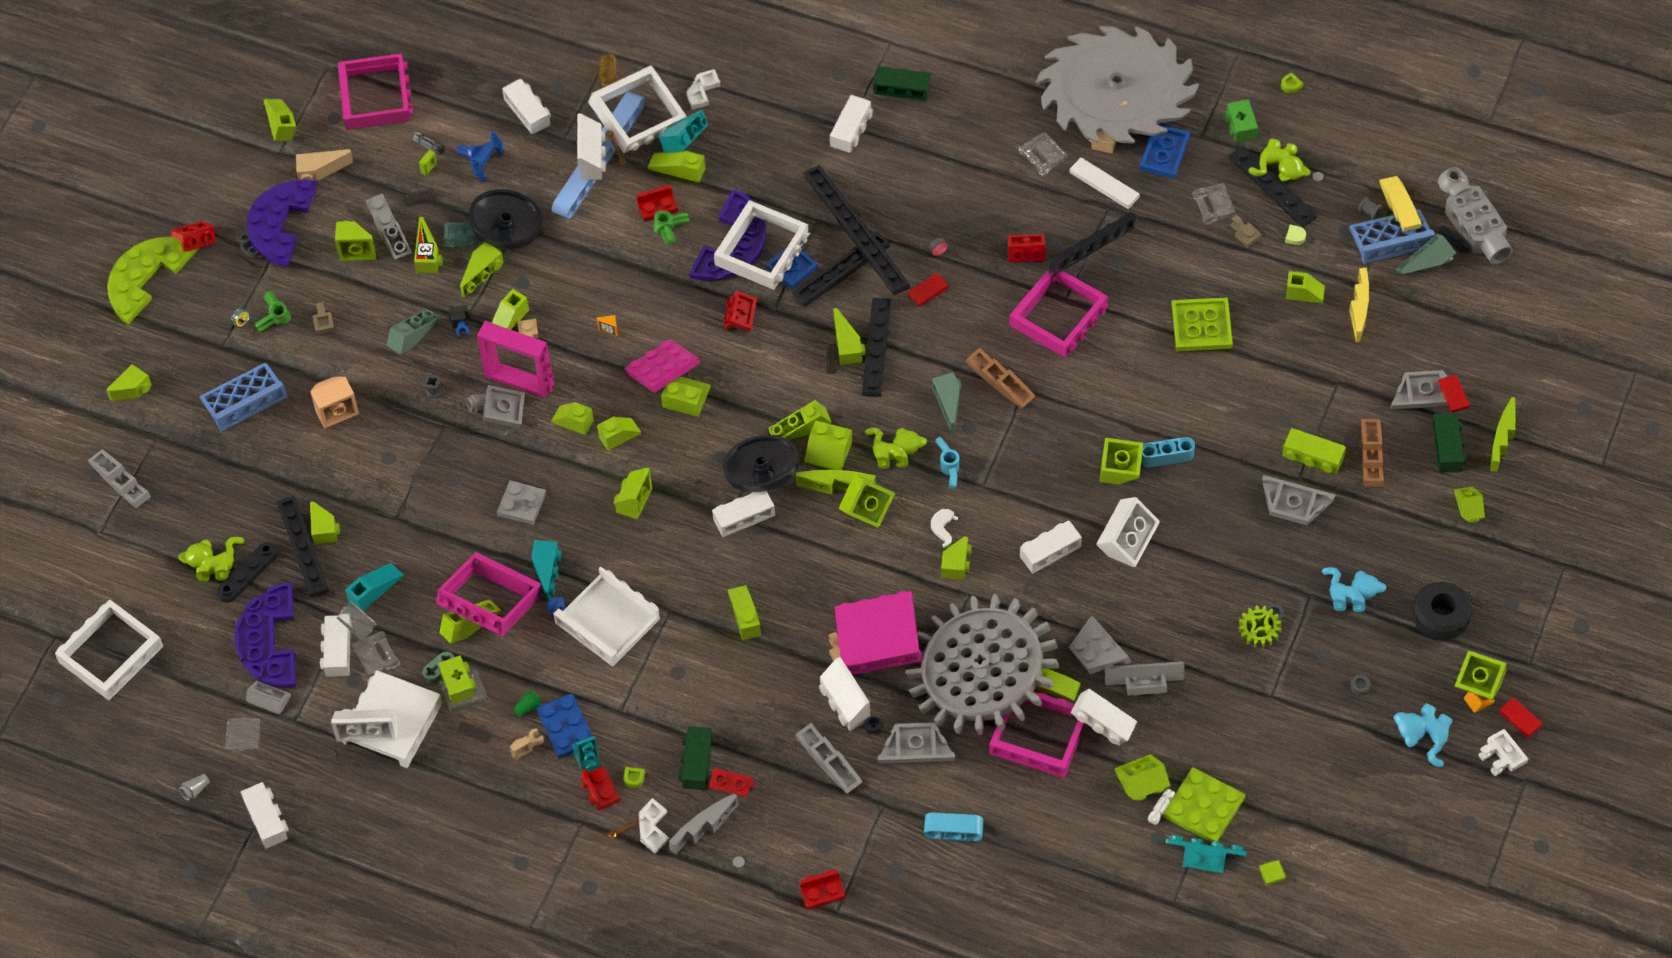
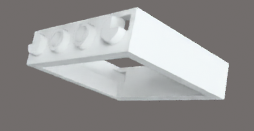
M652 66L592 93L588 102L623 153L631 150L635 151L643 144H650L667 128L687 117ZM649 82L673 118L628 138L604 102Z
M749 200L715 252V265L774 290L777 284L782 282L785 271L791 268L792 260L795 256L799 255L803 243L807 242L810 234L808 232V224ZM755 216L796 233L771 273L730 256Z
M109 600L106 604L101 605L98 611L88 618L84 625L78 631H75L65 644L59 646L55 655L61 665L109 701L163 648V644L157 634ZM114 614L148 640L103 683L71 659L70 656Z

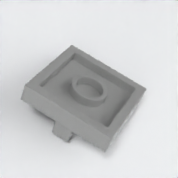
M488 385L483 421L520 428L525 393Z
M509 481L498 507L497 516L534 525L546 496V490Z

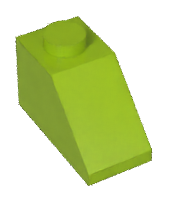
M132 364L106 390L111 401L140 398L144 393L148 392L152 385L149 376Z
M576 402L559 406L551 423L586 435L594 421L592 408Z
M612 417L597 425L599 438L608 451L641 434L632 418Z
M1473 486L1454 489L1460 514L1466 521L1477 522L1480 518H1485L1483 495Z
M310 502L311 535L314 545L337 542V535L340 534L339 523H336L334 516L317 503Z

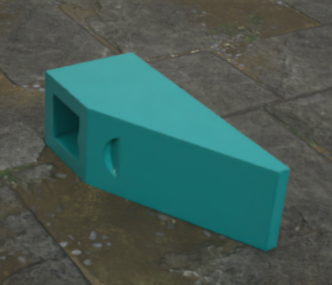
M699 110L670 126L659 136L664 153L683 152L708 126L703 110Z
M534 540L531 555L532 563L548 602L551 595L555 593V583L553 582L554 578L558 577L557 561H561L562 552L558 549L557 542Z
M390 563L363 575L345 589L348 602L362 613L398 582L404 574Z
M595 736L572 744L573 753L580 770L585 769L590 772L601 766Z

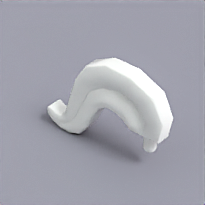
M949 509L939 510L931 519V530L945 542L942 544L943 548L949 547L952 542V537L945 530L944 526L950 523L952 519L958 520V517L954 516V512Z

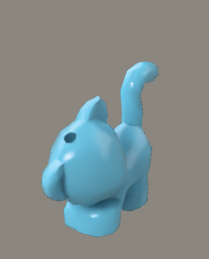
M1327 567L1322 570L1324 575L1333 574L1329 591L1333 599L1334 610L1345 611L1347 603L1353 606V611L1355 612L1365 611V600H1370L1376 594L1386 590L1385 584L1363 571L1356 572L1355 579L1351 584L1352 586H1346L1339 583L1341 573L1337 568Z
M1427 703L1421 709L1422 716L1414 713H1396L1394 720L1398 724V729L1405 739L1406 745L1408 747L1415 746L1418 740L1425 733H1428L1435 743L1433 748L1427 753L1428 761L1436 767H1442L1444 765L1443 760L1437 759L1435 755L1441 751L1443 745L1448 740L1452 719L1444 714H1441L1438 719L1435 718L1434 713L1436 709Z

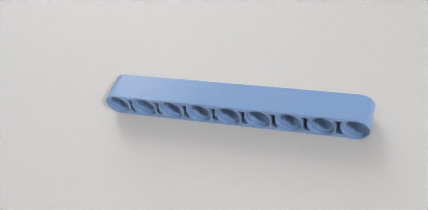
M630 91L626 92L612 113L626 134L643 110L646 102L645 97ZM604 126L602 131L606 133V142H603V146L606 148V157H602V161H605L607 164L618 148V145ZM577 166L552 205V212L570 219L597 179L580 180L579 167Z

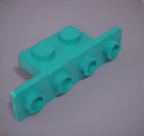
M1171 835V838H1166V843L1186 846L1183 867L1223 873L1226 853L1247 855V850H1243L1244 846L1231 845V848L1223 847V843L1211 841L1210 845L1204 844L1202 839L1191 838V841L1183 840V836Z

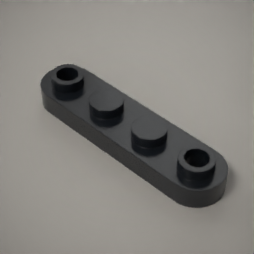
M270 542L260 544L218 587L217 593L222 602H233L275 560L277 551L274 544Z

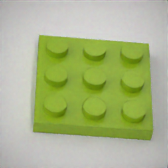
M1228 298L1172 300L1176 351L1233 348Z
M1192 767L1164 811L1163 817L1209 842H1218L1243 803L1246 794Z

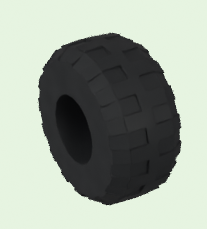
M1433 582L1420 589L1412 607V618L1417 629L1423 635L1434 640L1447 641L1459 637L1468 628L1472 616V605L1469 596L1462 588L1447 582ZM1444 607L1450 610L1451 614L1440 615L1434 612L1433 609Z

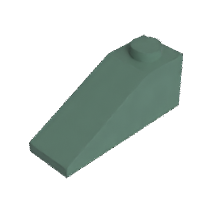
M1437 234L1395 270L1400 274H1406L1447 264L1453 259V255L1456 252L1443 235Z
M954 372L932 378V390L951 434L955 433L960 389H962L961 381L959 378L956 379Z

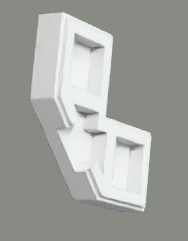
M715 69L697 74L694 83L687 90L686 97L692 110L709 105L705 91L720 87V81Z
M652 798L639 812L640 841L656 854L668 842L669 837L655 826L667 814V810Z

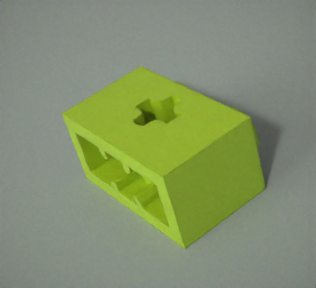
M461 655L438 663L452 705L475 697L473 690L476 689L473 677L469 678L467 674L470 673L467 661L463 662Z

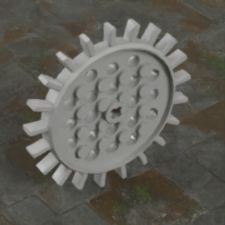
M996 594L992 596L990 608L979 609V603L975 596H971L970 604L972 610L961 614L954 603L950 604V610L954 617L945 624L940 618L933 615L931 619L935 627L938 628L934 635L929 636L920 631L917 633L919 640L927 644L924 652H921V668L906 670L908 679L922 678L923 684L909 689L912 698L927 692L930 696L928 700L919 706L922 714L924 715L937 705L941 711L934 719L936 725L940 727L949 715L957 718L953 728L958 734L961 733L966 720L975 721V729L978 735L983 734V721L995 719L998 728L1001 731L1005 730L1002 716L1011 711H1014L1016 717L1021 721L1025 720L1024 713L1019 707L1027 699L1037 706L1042 704L1039 696L1033 693L1036 686L1041 685L1053 688L1052 680L1041 676L1043 669L1059 668L1057 659H1043V652L1058 648L1055 639L1042 643L1038 640V637L1051 630L1048 622L1046 621L1032 629L1029 624L1038 616L1035 608L1030 609L1021 618L1016 615L1020 607L1018 599L1014 598L1006 611L998 609L1000 600ZM992 625H997L996 628L989 629ZM970 630L968 633L962 634L963 631ZM1012 634L1010 638L1004 639L1006 635ZM985 639L982 643H977L978 640ZM957 644L956 647L950 648L951 645ZM1021 644H1027L1024 648H1018ZM994 649H999L998 652H996V653H991L992 650H994ZM972 653L970 657L964 658L966 654ZM945 658L944 661L937 662L939 659ZM1014 658L1012 662L1006 663L1008 659ZM954 668H959L958 671L951 672ZM1029 668L1026 672H1021L1022 669ZM996 673H1001L1000 676H998V677H993L994 674H996ZM974 677L972 681L966 682L968 678ZM942 682H947L944 686L939 687V684ZM1016 682L1014 686L1008 687L1010 683ZM989 687L986 691L981 692L982 688ZM956 692H961L960 695L953 696ZM998 697H1003L1001 701H995ZM970 702H976L973 706H968Z

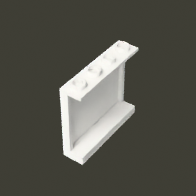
M600 567V575L564 611L558 608L553 615L555 624L613 667L660 620L659 609L654 603L646 601L641 593L631 590L626 582L615 578V575L610 570L606 571Z
M377 670L374 676L370 677L366 691L361 693L356 709L353 708L352 711L362 709L381 710L383 708L395 709L397 715V740L350 742L399 760L400 766L408 768L443 704L441 695Z

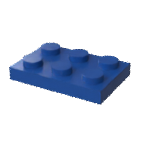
M1157 124L1166 128L1167 133L1150 137L1139 170L1175 179L1191 132Z
M573 693L536 707L539 718L558 759L573 754L572 744L592 737Z

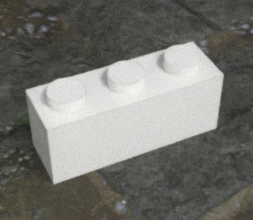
M519 79L502 88L504 100L532 135L551 125L549 118L551 114L548 108H544L539 97L533 95L528 83L525 84L522 79Z
M850 95L830 134L831 147L851 153L853 147H856L858 144L860 133L865 131L866 121L872 117L871 101Z
M767 491L752 492L747 496L738 497L730 503L717 506L712 510L713 520L722 537H725L775 516V507Z
M1069 520L1065 523H1059L1054 529L1041 533L1038 538L1025 542L1020 547V558L1033 574L1079 549L1082 537Z
M325 616V624H321V633L324 635V641H321V652H324V658H320V668L324 670L326 677L349 676L351 635L349 616Z
M1090 689L1079 695L1071 711V714L1076 716L1077 720L1088 724L1095 732L1103 734L1111 743L1117 745L1128 741L1137 723L1135 719Z
M262 782L241 791L243 801L265 849L287 840L286 832L289 829L285 820L281 821L279 818L281 812L278 805H273L271 801L274 797L270 788L266 789Z

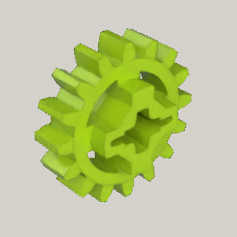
M1256 605L1254 611L1248 608V614L1242 613L1243 619H1239V632L1242 633V639L1247 638L1248 645L1253 642L1255 648L1258 644H1261L1262 648H1264L1265 643L1271 646L1272 639L1278 640L1277 634H1281V628H1279L1281 627V621L1278 620V614L1273 615V609L1266 611V606L1259 609L1258 605ZM1270 621H1271L1272 624H1273V629H1272L1271 626L1269 625V622H1270ZM1247 624L1249 625V628H1251L1250 632L1247 629Z

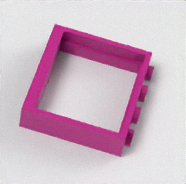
M402 54L338 62L346 130L411 121L410 114H413L412 103H409L408 100L412 98L410 89H407V85H410L409 75H405V71H408L407 61L403 62ZM399 69L403 108L352 115L348 76Z
M1047 270L1009 315V326L1066 358L1071 351L1075 350L1079 340H1083L1086 337L1089 328L1096 325L1098 317L1101 314H1105V310L1108 307V296L1064 271L1053 277ZM1055 281L1095 303L1064 341L1025 319Z
M485 321L477 334L485 377L546 398L548 393L553 391L552 387L555 383L553 382L547 342ZM496 345L534 358L537 376L499 363Z
M475 552L438 589L437 605L504 636L539 600L542 584ZM476 573L524 596V598L504 618H501L454 595V593Z
M1033 691L1042 702L1040 707L1076 718V716L1071 714L1075 704L1069 703L1062 698L1050 697L1043 692L1037 693ZM1028 699L1025 701V702H1027V703L1033 704V703H1032L1030 700H1028ZM1010 713L1002 716L1005 725ZM1077 721L1063 760L1000 741L1003 731L998 726L989 744V754L1065 778L1086 723Z

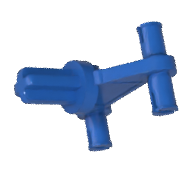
M496 132L490 133L489 137L492 141L483 145H472L471 147L465 145L457 146L456 153L468 157L472 171L480 182H484L486 179L483 166L494 150L497 151L499 156L505 153L503 142L498 138Z

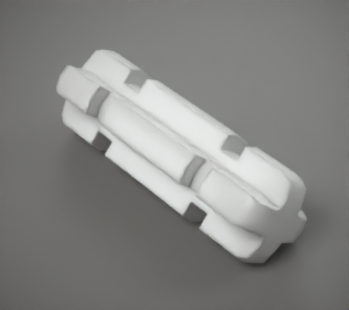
M1170 789L1164 791L1163 796L1160 797L1153 811L1148 816L1150 823L1158 824L1161 819L1160 817L1163 816L1164 811L1175 795L1174 791Z

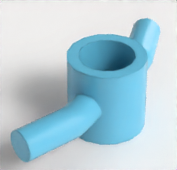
M939 437L935 440V443L943 451L940 456L941 471L946 475H950L949 488L955 489L957 486V472L959 471V454L955 450L950 449L944 440Z

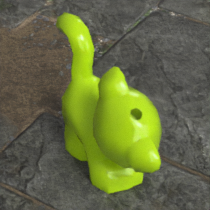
M1270 139L1267 147L1261 153L1260 170L1254 167L1249 168L1250 174L1261 177L1267 173L1266 165L1277 164L1279 165V178L1284 182L1310 175V170L1295 156L1297 146L1288 143L1284 149H1280V141L1276 139Z
M868 428L865 430L866 436L876 435L872 450L878 460V467L881 469L889 468L891 460L896 461L897 467L904 468L908 466L907 455L914 454L918 448L927 443L926 438L905 428H900L896 431L892 444L881 441L883 432L879 428Z
M238 536L230 537L225 542L226 552L213 556L212 545L206 539L189 546L187 551L180 553L178 557L184 564H189L196 568L198 581H209L213 573H215L217 580L225 581L229 577V572L234 562V549L232 545H242L244 539Z

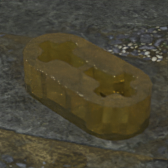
M605 54L600 59V83L608 86L616 81L617 62L616 57L612 54ZM607 61H611L609 67L606 65ZM606 73H609L610 75L608 79H605Z

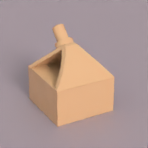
M331 377L317 383L310 391L315 411L324 429L359 414L355 395L346 377Z

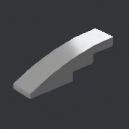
M103 449L88 460L89 464L135 508L151 497L149 492L138 484L136 478L129 474L121 463Z
M812 723L795 734V737L811 757L846 794L863 782L839 750L836 751L826 737L821 736Z
M732 794L714 803L685 824L670 839V851L677 854L688 840L696 844L707 830L714 834L738 806L737 795Z

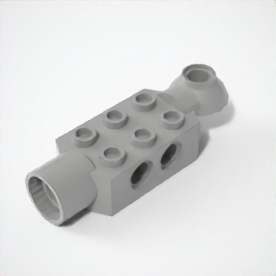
M1452 167L1442 172L1438 178V184L1444 192L1451 194L1446 202L1445 214L1464 242L1470 246V251L1475 254H1484L1493 265L1505 261L1513 252L1512 247L1505 238L1507 226L1480 186H1469L1467 175L1459 168Z

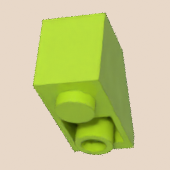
M1289 271L1286 299L1323 303L1325 286L1308 273Z
M512 289L500 302L492 323L511 330L518 323L517 321H520L529 311L527 297Z
M963 537L943 551L941 578L965 580V573H969L970 561H967V556H971L972 545L968 544V537Z

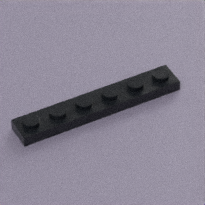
M1244 145L1230 154L1229 159L1298 225L1304 228L1316 219L1317 214L1268 168L1267 173L1261 177L1253 176L1249 173V168L1251 167L1260 170V160Z
M1132 212L1125 216L1122 215L1118 220L1107 224L1103 229L1095 231L1091 236L1080 240L1076 245L1068 247L1061 254L1053 256L1049 262L1048 273L1054 277L1134 229L1136 215Z
M879 232L873 234L884 250L890 247V242ZM855 247L793 292V297L806 307L867 264L868 261L860 250Z
M872 298L862 396L881 397L891 299Z
M295 495L276 501L310 597L329 592Z

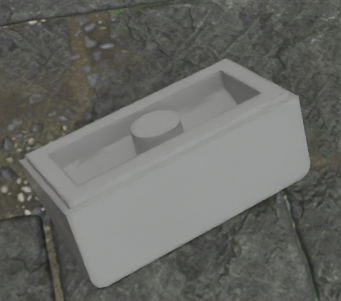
M255 681L247 689L246 701L280 714L289 701L291 693L260 681Z

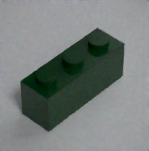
M877 66L873 82V92L877 95L927 101L931 85L930 73Z
M1457 413L1434 414L1432 426L1439 473L1462 472L1463 464H1466V453L1462 452L1464 437L1460 436L1462 422L1458 420Z
M688 726L687 734L683 735V745L685 746V751L681 752L683 769H679L678 781H682L683 789L707 790L713 740L712 728Z

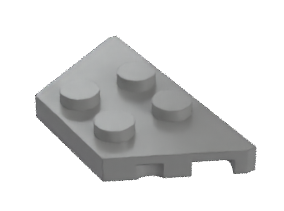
M1443 370L1405 372L1394 401H1392L1391 410L1448 406L1438 384V379L1448 376Z
M1265 475L1262 478L1269 514L1274 517L1308 525L1335 499V494Z
M1093 616L1088 619L1069 646L1071 653L1090 674L1099 672L1102 669L1114 668L1113 664L1124 662L1125 665L1131 663L1129 656Z
M936 723L895 724L881 755L879 754L878 764L955 761V754L948 747L944 736L940 734Z

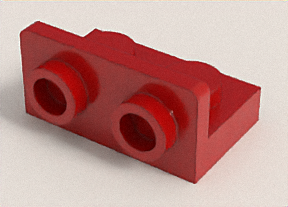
M671 185L661 186L636 195L637 206L643 222L654 220L655 214L658 211H667L670 214L679 212Z
M204 221L171 230V236L181 242L182 251L184 252L216 243L214 226Z
M1044 234L1007 236L1009 262L1046 260Z
M739 291L729 296L726 302L728 310L723 318V322H725L724 329L729 330L733 326L749 332L752 329L757 298Z
M604 766L589 773L585 769L581 770L582 778H579L583 789H588V800L591 806L595 805L597 811L620 802Z
M716 768L713 770L709 784L711 789L747 797L749 790L753 791L755 786L752 777Z
M827 870L820 875L806 876L799 881L800 891L807 910L846 899L838 870Z

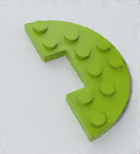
M159 237L139 243L125 252L113 266L108 279L109 300L118 317L126 324H129L152 300L150 294L140 289L161 266L176 274L200 248L184 252L182 251V244L178 239Z

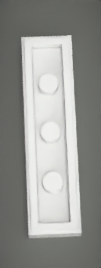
M1080 158L1070 168L1072 175L1127 209L1139 198L1140 194L1083 158Z

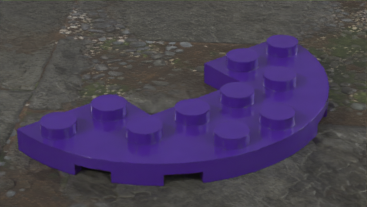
M295 180L279 184L264 192L251 206L247 217V233L254 249L264 255L266 260L288 268L298 238L297 235L282 233L290 210L308 213L318 186L317 181Z
M733 189L719 215V221L733 226L748 201H752V199ZM756 216L753 218L731 252V257L750 265L757 261L763 252L767 238L765 220ZM704 245L689 273V278L701 281H718L734 277L737 274L716 266L714 254L717 249Z
M289 582L267 589V592L259 597L256 596L248 603L246 610L237 621L234 638L236 651L244 668L259 681L281 688H296L294 650L275 651L274 621L294 620L292 583Z

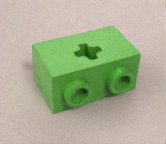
M1249 99L1228 103L1227 111L1224 112L1226 122L1230 123L1229 132L1231 136H1234L1235 142L1257 139L1258 126Z

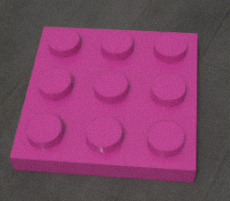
M669 339L662 342L657 348L648 351L638 360L632 361L630 365L625 367V370L629 376L655 393L699 365L700 361L697 356Z

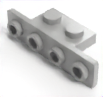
M1184 662L1114 666V668L1105 669L1106 685L1125 684L1127 695L1134 696L1167 693L1166 681L1184 680Z

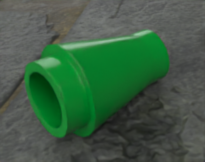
M531 689L529 692H525L512 710L521 718L524 714L540 706L539 703L542 700Z

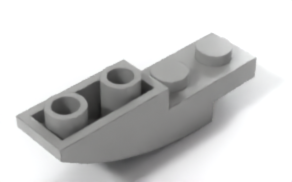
M383 193L367 199L366 204L373 217V221L394 260L412 254Z

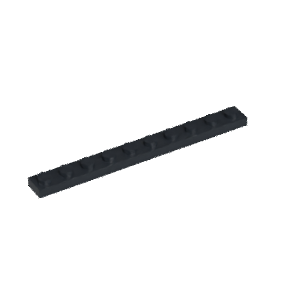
M818 165L805 171V179L893 296L910 289V283L822 167Z

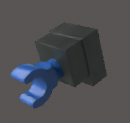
M462 305L449 308L453 329L457 328V337L460 338V332L465 331L469 337L470 332L466 324V320L470 319L468 306Z

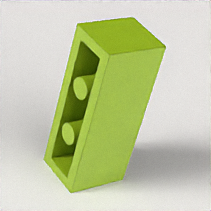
M1291 428L1283 446L1282 456L1292 461L1296 460L1304 463L1309 467H1316L1324 472L1337 475L1345 456L1346 446Z

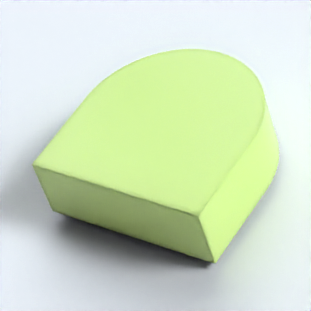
M1290 225L1285 243L1293 245L1303 244L1306 240V231L1302 227Z

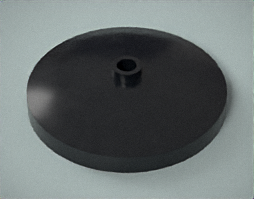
M507 189L490 190L476 197L470 206L469 225L475 235L489 245L504 249L521 248L532 243L541 231L542 214L540 209L530 198L519 192Z
M776 435L755 436L738 443L727 453L723 461V471L728 483L739 490L746 492L767 491L783 485L794 476L799 467V455L796 446L786 438Z

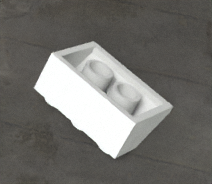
M578 114L577 160L580 180L602 179V172H606V163L602 161V157H606V148L603 146V142H606V133L602 131L600 123L583 114Z
M1136 497L1121 499L1096 545L1108 557L1136 567L1160 521Z
M839 657L820 676L821 685H819V689L823 696L827 695L829 698L828 702L831 709L838 712V718L842 726H846L849 731H852L864 725V722L870 717V702L841 657Z
M344 709L342 711H335L331 720L337 742L397 740V715L395 709H362L358 711Z

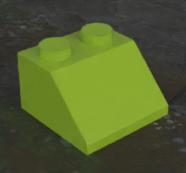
M355 221L336 222L335 243L340 261L377 260L373 238Z
M680 376L664 387L661 394L663 408L698 417L711 385Z
M815 420L809 436L804 463L827 470H842L852 444V430Z
M1105 438L1099 482L1119 485L1139 478L1143 443Z
M649 468L631 471L627 479H623L621 491L614 498L616 513L634 519L639 518L652 490Z
M855 474L839 509L852 517L879 528L895 493Z
M1468 650L1455 687L1493 700L1504 679L1506 663Z
M1151 754L1114 768L1124 790L1133 800H1143L1147 795L1163 792L1165 788L1170 786L1164 764Z

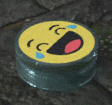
M239 308L232 314L231 322L237 327H243L248 322L250 314L244 308Z

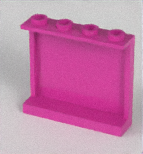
M901 591L898 594L882 595L878 598L862 599L859 602L843 603L839 606H834L840 657L852 675L922 661L913 604L915 600L911 591Z

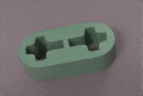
M442 652L428 663L422 670L425 682L435 684L441 680L442 676L438 663L454 658V655L450 652ZM428 672H431V673H434V672H435V675H434V676H432V675H429V676H428Z

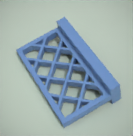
M1416 210L1421 221V228L1419 229L1424 230V232L1416 233L1417 229L1403 232L1401 225L1391 224L1396 221L1394 215L1349 225V230L1360 250L1363 264L1416 252L1431 240L1435 233L1433 230H1430L1421 210ZM1377 225H1380V226H1383L1384 228H1383V230L1381 231V230L1375 229L1374 227L1377 226ZM1389 228L1396 232L1394 235L1386 233V231ZM1362 229L1365 230L1366 233L1363 235L1357 233L1356 230ZM1371 232L1378 235V237L1374 239L1368 237ZM1399 233L1407 235L1403 237H1398ZM1382 237L1390 239L1386 241H1380ZM1364 241L1372 243L1363 246Z
M266 362L199 396L221 432L288 398L283 383L277 379ZM264 370L267 371L265 377L258 376V373ZM245 380H250L249 385H241V383ZM260 381L263 383L261 387L253 386L254 382ZM267 382L275 383L269 387H266ZM229 388L234 389L232 394L224 393ZM238 389L246 390L244 395H236ZM251 391H257V393L249 396ZM217 397L215 403L207 402L208 399ZM222 398L229 399L227 404L220 403ZM234 399L241 400L240 402L232 405ZM217 408L224 409L218 413H215Z

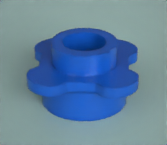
M554 597L548 601L547 609L550 611V617L554 618L553 613L558 608L561 611L567 608L563 603V597Z

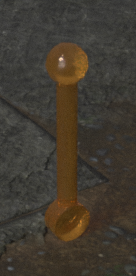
M608 130L606 131V136L610 138L620 159L619 163L624 165L626 164V159L622 157L613 138V131Z
M639 817L617 830L610 831L608 836L614 838L618 833L639 823Z

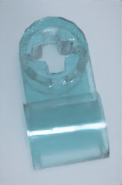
M469 222L446 223L442 226V231L444 232L442 244L446 247L471 246L478 241V237L472 231Z

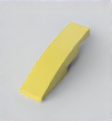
M1398 176L1381 179L1379 182L1389 209L1393 211L1396 221H1399L1402 231L1421 228V221Z
M1359 268V284H1355V300L1351 301L1350 316L1356 342H1360L1368 309L1369 281L1367 268Z

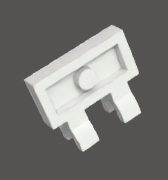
M1505 729L1490 736L1487 740L1488 744L1481 747L1480 750L1482 752L1478 755L1482 761L1487 760L1493 753L1499 756L1500 760L1493 762L1492 765L1494 767L1490 770L1494 776L1502 773L1507 767L1512 772L1528 762L1527 756Z

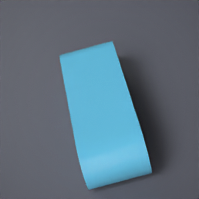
M1189 437L1143 444L1141 465L1150 468L1191 461L1194 457L1195 442Z
M928 813L925 815L924 836L930 839L979 841L983 835L984 819L978 815Z

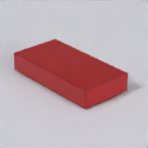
M936 273L909 290L908 296L918 307H921L947 290L948 284Z
M1457 375L1438 379L1439 387L1451 413L1470 408Z
M1514 697L1499 710V713L1527 738L1542 727L1543 723Z

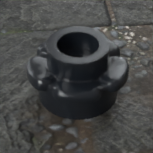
M876 716L867 718L864 722L866 733L877 735L882 732L883 722L880 718Z

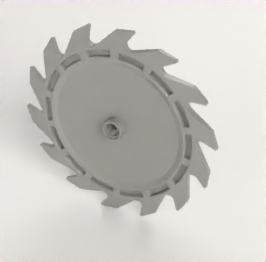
M1100 26V30L1106 36L1084 33L1068 37V40L1078 45L1054 49L1045 56V60H1057L1058 62L1041 71L1036 80L1037 85L1050 82V85L1041 96L1042 109L1045 110L1051 104H1056L1058 106L1057 123L1065 131L1069 122H1075L1085 138L1097 143L1099 142L1097 132L1100 131L1120 143H1135V140L1128 133L1149 136L1167 133L1166 128L1157 124L1181 120L1190 113V109L1177 108V106L1194 97L1199 87L1198 83L1184 86V83L1193 72L1190 58L1183 64H1177V47L1169 38H1167L1165 46L1160 47L1148 31L1135 27L1137 36L1132 37L1116 27Z

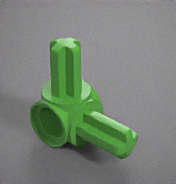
M658 211L654 218V231L662 235L665 244L672 245L676 241L672 232L674 226L688 223L689 216L687 213L671 215L667 211Z
M267 291L263 298L269 306V315L255 323L260 332L275 323L276 325H285L291 319V314L286 305L279 301L272 291Z

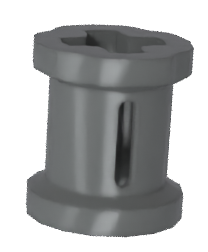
M1365 197L1358 207L1360 213L1368 214L1373 220L1379 216L1382 210V205L1374 204L1369 201L1368 197Z
M428 375L424 381L426 394L432 399L439 398L443 393L440 385L441 380L437 375Z

